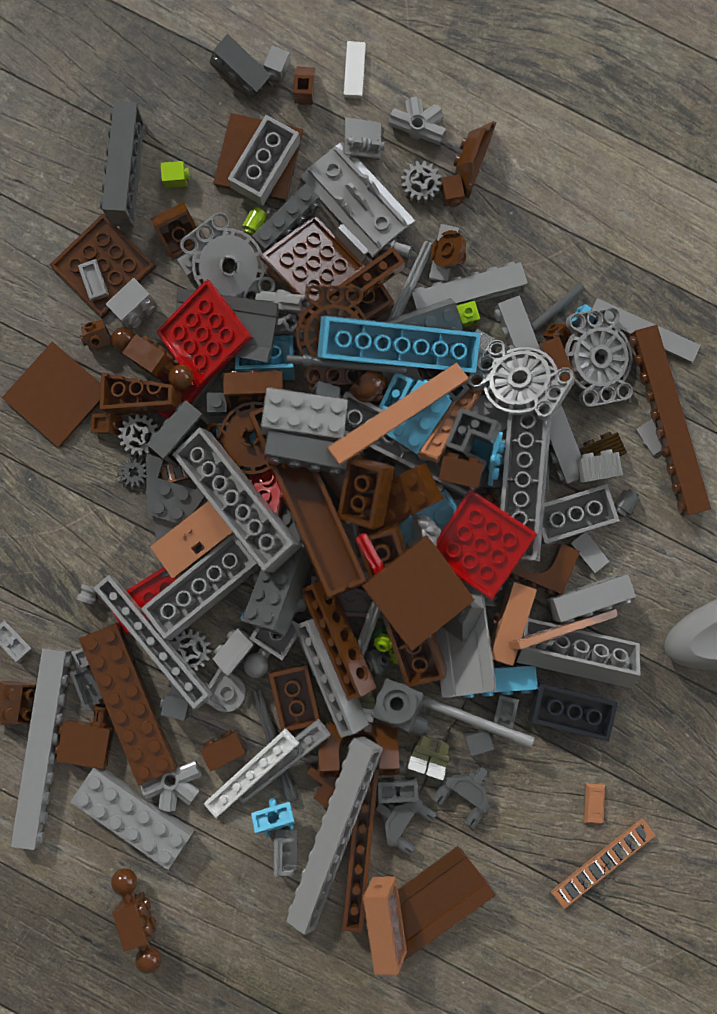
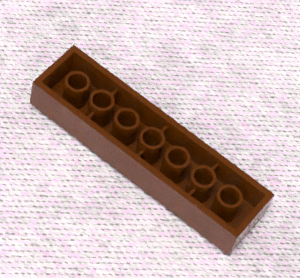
M398 523L361 533L367 535L384 567L407 550ZM359 547L369 579H371L375 574ZM381 612L406 686L412 687L445 679L447 668L435 633L411 651Z
M114 623L79 638L137 785L139 786L175 770L178 764L121 625Z

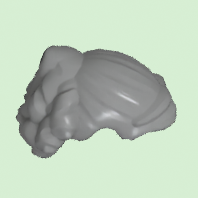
M414 515L411 522L414 528V538L406 543L407 549L425 535H428L436 546L441 529L427 515Z

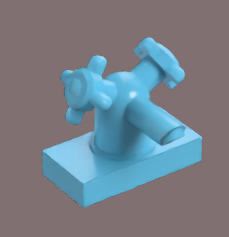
M271 798L269 799L270 808L251 813L256 834L266 833V837H270L271 830H280L284 826H289V830H293L295 820L290 802L277 805L276 799Z

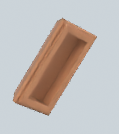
M586 783L584 823L604 825L606 785Z

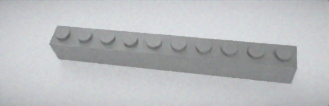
M520 295L498 303L494 314L496 320L500 321L502 325L501 333L503 338L507 339L509 343L508 350L518 347H532L540 350ZM554 390L550 393L549 396L551 398H557L558 394L556 390ZM560 405L555 415L551 418L549 458L552 464L555 463L557 468L556 476L559 482L562 481V484H567L580 479L576 461L582 459L563 407Z
M50 647L42 649L11 847L35 850L43 843L45 838L43 826L48 818L46 807L51 799L49 788L54 780L52 769L57 760L55 749L60 741L58 731L59 726L63 722L61 711L62 706L66 703V694L64 692L65 686L67 687L69 683V675L67 673L68 667L72 664L71 650Z
M365 737L354 738L349 745V753L342 764V772L336 780V788L329 799V807L322 818V826L315 837L313 850L309 853V861L302 872V879L295 891L293 904L288 910L289 915L286 922L304 935L316 929L383 747Z

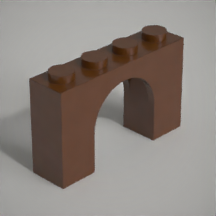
M559 544L550 565L543 572H528L518 562L509 577L520 581L522 578L528 581L527 585L536 589L539 586L546 589L545 592L552 596L563 594L580 551L564 544Z
M333 722L323 723L331 735L319 744L320 777H340L339 755L341 748L347 741L360 737H365L383 747L379 757V775H398L399 750L397 729L382 723L368 722L369 725L358 732L340 737Z

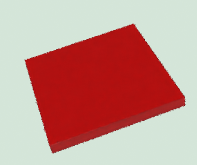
M208 279L156 331L177 362L191 369L194 375L193 384L197 389H201L253 338L220 292Z
M469 489L437 538L436 548L459 578L493 600L538 533L472 489Z

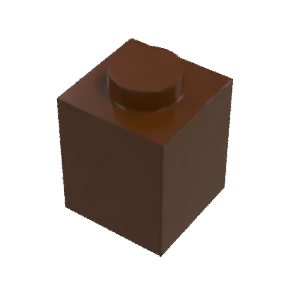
M461 174L443 177L441 180V191L444 206H459L463 203L465 197Z

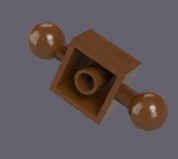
M120 327L113 332L111 337L113 346L117 350L122 351L138 367L164 384H167L169 381L178 390L187 389L192 385L194 375L191 369L185 365H177L174 362L175 358L160 345L156 346L146 336L141 338L127 327Z
M122 868L114 873L111 880L114 892L123 897L112 911L124 952L138 948L139 951L135 957L136 967L140 972L150 974L156 971L161 963L159 950L154 946H150L149 943L157 928L155 917L151 916L150 913L151 904L149 898L145 896L144 892L134 894V889L137 885L136 874L131 869Z

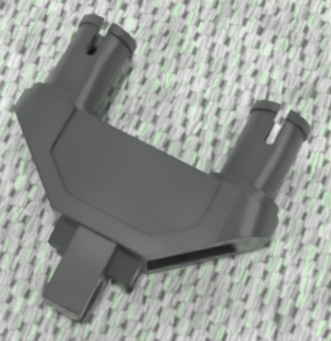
M480 765L475 773L444 776V779L441 781L442 785L432 797L433 800L443 805L451 791H456L474 804V808L464 822L475 829L482 816L490 811L484 788L486 782L483 780L488 771Z
M418 798V802H397L394 804L390 803L389 806L378 802L375 810L383 814L381 819L385 821L388 847L391 849L397 848L410 857L412 855L411 852H414L416 846L403 839L401 834L413 815L417 814L431 824L433 822L432 817L435 819L437 812L422 804L423 801Z

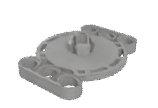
M224 213L214 214L181 240V250L184 253L193 254L192 272L199 287L201 286L199 279H202L203 282L208 279L221 295L246 298V294L250 291H253L255 294L264 291L261 288V283L264 280H268L271 283V288L266 292L274 291V281L269 277H263L264 262L262 260L261 269H258L257 256L261 257L262 255L260 247L251 236L243 231L228 228L229 219ZM217 216H222L225 219V225L221 228L217 227L214 223ZM201 228L209 230L210 236L207 239H202L199 236ZM226 231H230V235H225ZM235 232L242 234L246 239L243 240L240 237L234 236ZM187 239L192 240L195 244L194 249L191 251H187L184 248V242ZM249 241L255 245L258 252H254L253 248L248 244ZM231 258L234 261L235 268L231 273H226L222 270L224 259ZM195 262L198 263V270L200 274L198 276L195 270Z
M615 307L579 312L568 316L566 319V327L573 333L566 343L565 352L568 360L570 357L573 372L581 380L579 382L576 379L574 383L583 390L579 395V402L584 407L627 400L633 394L632 386L624 382L631 370L632 350L625 334L618 327L614 326L620 319V312ZM608 311L614 315L612 322L606 317ZM591 314L595 315L597 318V322L595 325L591 324L589 321V317ZM574 317L579 319L580 324L578 328L572 325ZM572 341H573L574 343H573V346H572V348H571V352H569V350H570V345H571V343H572ZM595 353L599 356L604 355V359H600L599 363H597ZM622 386L627 391L625 397H622L619 393V389ZM604 390H607L610 394L608 400H604L602 397ZM587 393H590L593 397L590 404L585 401Z
M501 340L490 342L477 362L476 373L471 372L468 376L470 388L474 391L484 389L489 402L499 411L510 415H524L536 411L537 417L543 421L550 420L555 415L575 381L574 373L571 369L561 368L557 370L553 359L545 352L532 347H518L506 351L505 345ZM494 347H502L499 353L492 352ZM546 360L551 363L552 367L548 365ZM485 362L492 363V366L490 368H482V365ZM564 374L571 376L566 382L560 381V377ZM526 376H527V380H526L524 383H522V384H516V383H514V380H515L516 382H518V381H520V380H525V379H526ZM477 377L482 378L480 384H472L473 379ZM554 390L561 392L557 398H551L549 395ZM493 393L494 397L496 398L495 402L492 400L489 394ZM500 404L509 407V409L501 407ZM542 407H549L551 409L547 414L539 412Z

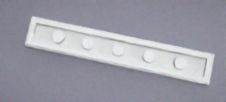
M285 728L204 802L206 808L215 818L219 817L292 751L299 742Z

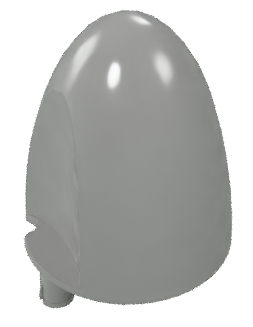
M717 599L695 609L670 630L665 639L664 650L673 662L687 668L717 671Z

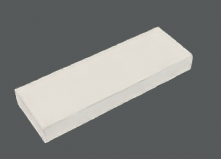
M347 41L344 98L362 99L366 42Z

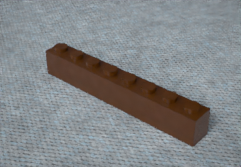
M378 765L375 768L352 830L342 931L362 933L365 910L363 896L367 890Z

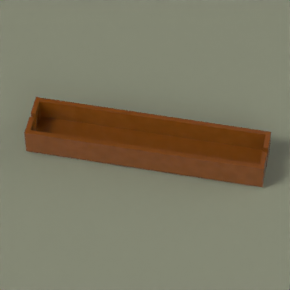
M263 407L250 412L249 419L264 453L268 435L261 434ZM268 462L326 599L329 600L343 594L345 588L347 591L362 586L366 579L319 472H313L301 466L300 468H292L286 463L272 464Z

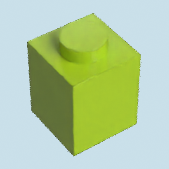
M183 161L161 163L162 182L165 188L188 187L187 180H190L189 168L185 167Z

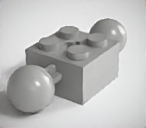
M302 593L293 618L297 612L305 611L308 608ZM292 618L286 636L279 635L275 637L273 632L259 628L255 629L249 639L261 646L258 653L248 655L244 661V670L250 677L259 678L266 674L269 667L267 659L270 654L275 655L281 660L285 658L298 638L295 626L300 624L298 621Z

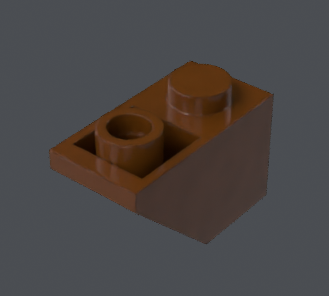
M297 66L293 86L294 104L313 105L315 67Z

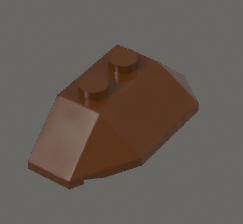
M495 121L470 131L467 139L463 138L461 142V155L456 156L453 165L456 167L455 175L461 174L464 194L468 198H470L497 123Z

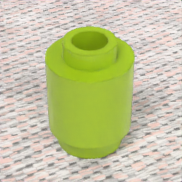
M258 207L250 210L242 225L244 233L252 237L266 223L267 213Z

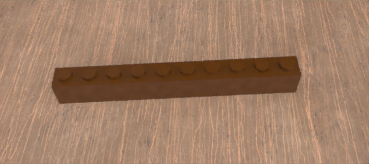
M658 325L635 330L630 334L629 343L634 348L636 354L634 359L636 365L640 368V380L645 385V397L652 409L650 411L651 418L657 426L656 435L659 440L661 439L663 446L661 447V452L667 460L668 465L666 469L673 481L672 490L678 498V510L683 516L711 510Z

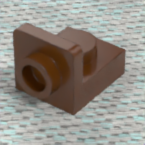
M554 323L547 328L543 337L545 339H553L559 336L565 350L566 343L572 333L566 327V324Z
M111 413L92 414L90 433L121 434L119 428L122 427V416Z

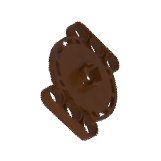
M314 285L309 286L305 290V299L311 305L305 309L297 323L296 342L299 352L303 356L304 352L301 346H305L306 351L311 357L321 358L317 357L321 316L360 320L357 316L359 313L362 320L367 321L360 308L356 306L363 298V292L359 287ZM311 289H316L319 292V298L315 301L309 297ZM332 289H336L339 293V298L336 301H332L329 298V292ZM352 289L358 292V298L355 301H351L348 298V293ZM309 313L310 316L307 318L305 325H303L302 321L305 315ZM300 328L303 329V335H302V336H303V341H302V342H300V336H299V334H300ZM311 365L305 371L304 376L310 384H316L318 381L330 384H357L361 380L362 372L357 369ZM312 370L319 372V378L316 381H312L309 378V373ZM331 370L338 372V378L335 381H331L328 377ZM350 370H355L358 374L354 381L348 379L347 375Z
M252 401L243 403L235 407L226 416L221 426L213 423L206 428L209 432L213 428L219 429V435L215 437L216 440L223 446L244 474L257 475L271 470L267 460L264 459V453L258 439L256 438L255 442H253L254 445H251L249 442L250 435L254 433L249 413L258 410L256 405L264 406L265 403ZM251 406V409H246L242 412L240 411L245 407ZM236 413L237 415L229 423L231 417ZM245 466L251 468V471H244L242 468Z

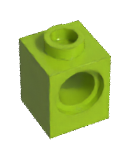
M475 301L457 306L463 329L478 325L480 316Z

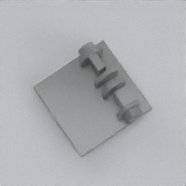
M345 117V154L381 159V150L384 149V142H381V122Z

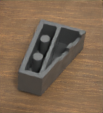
M228 33L213 50L209 61L242 87L248 95L251 94L253 97L256 96L271 76Z

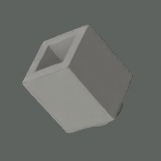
M272 45L263 65L264 69L271 75L270 79L283 80L291 63L290 53Z

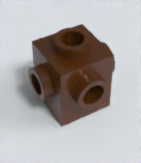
M103 319L96 322H88L81 327L82 335H80V339L84 346H88L90 351L101 350L106 345L112 343L111 334Z

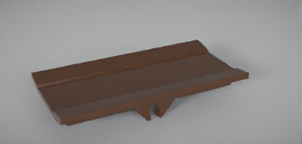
M458 846L398 889L407 949L404 961L496 896L489 883Z

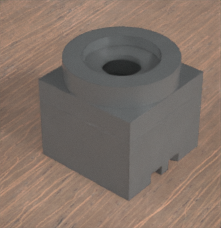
M386 678L382 690L378 694L371 717L374 721L410 735L425 699L424 694Z

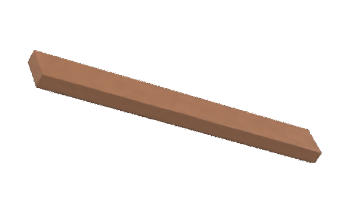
M455 363L327 448L328 452L340 466L465 383L469 379L468 376Z

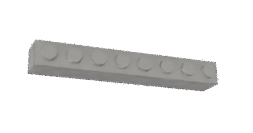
M108 575L94 587L95 591L193 709L200 708L213 696L170 642L163 639L143 610L115 577Z

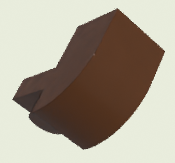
M312 763L307 770V774L321 784L314 794V799L328 809L329 799L334 793L335 783L339 777H320L319 764L315 766Z

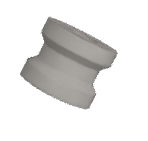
M81 584V593L77 595L76 599L95 605V598L98 593L93 586Z

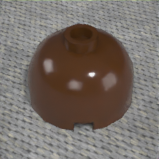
M367 371L360 377L361 380L357 384L355 383L348 392L363 403H372L374 401L379 403L383 399V393L387 388L386 377L382 372Z

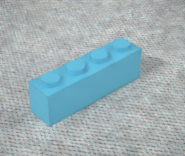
M527 664L493 667L497 691L482 693V696H493V692H501V695H512L513 691H521V694L532 693V690L538 689L536 667ZM474 694L464 695L463 698L474 697Z

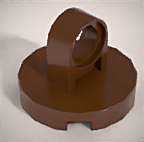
M454 230L443 232L441 234L443 236L439 240H435L432 245L431 258L437 266L443 269H449L455 265H463L466 261L465 238Z

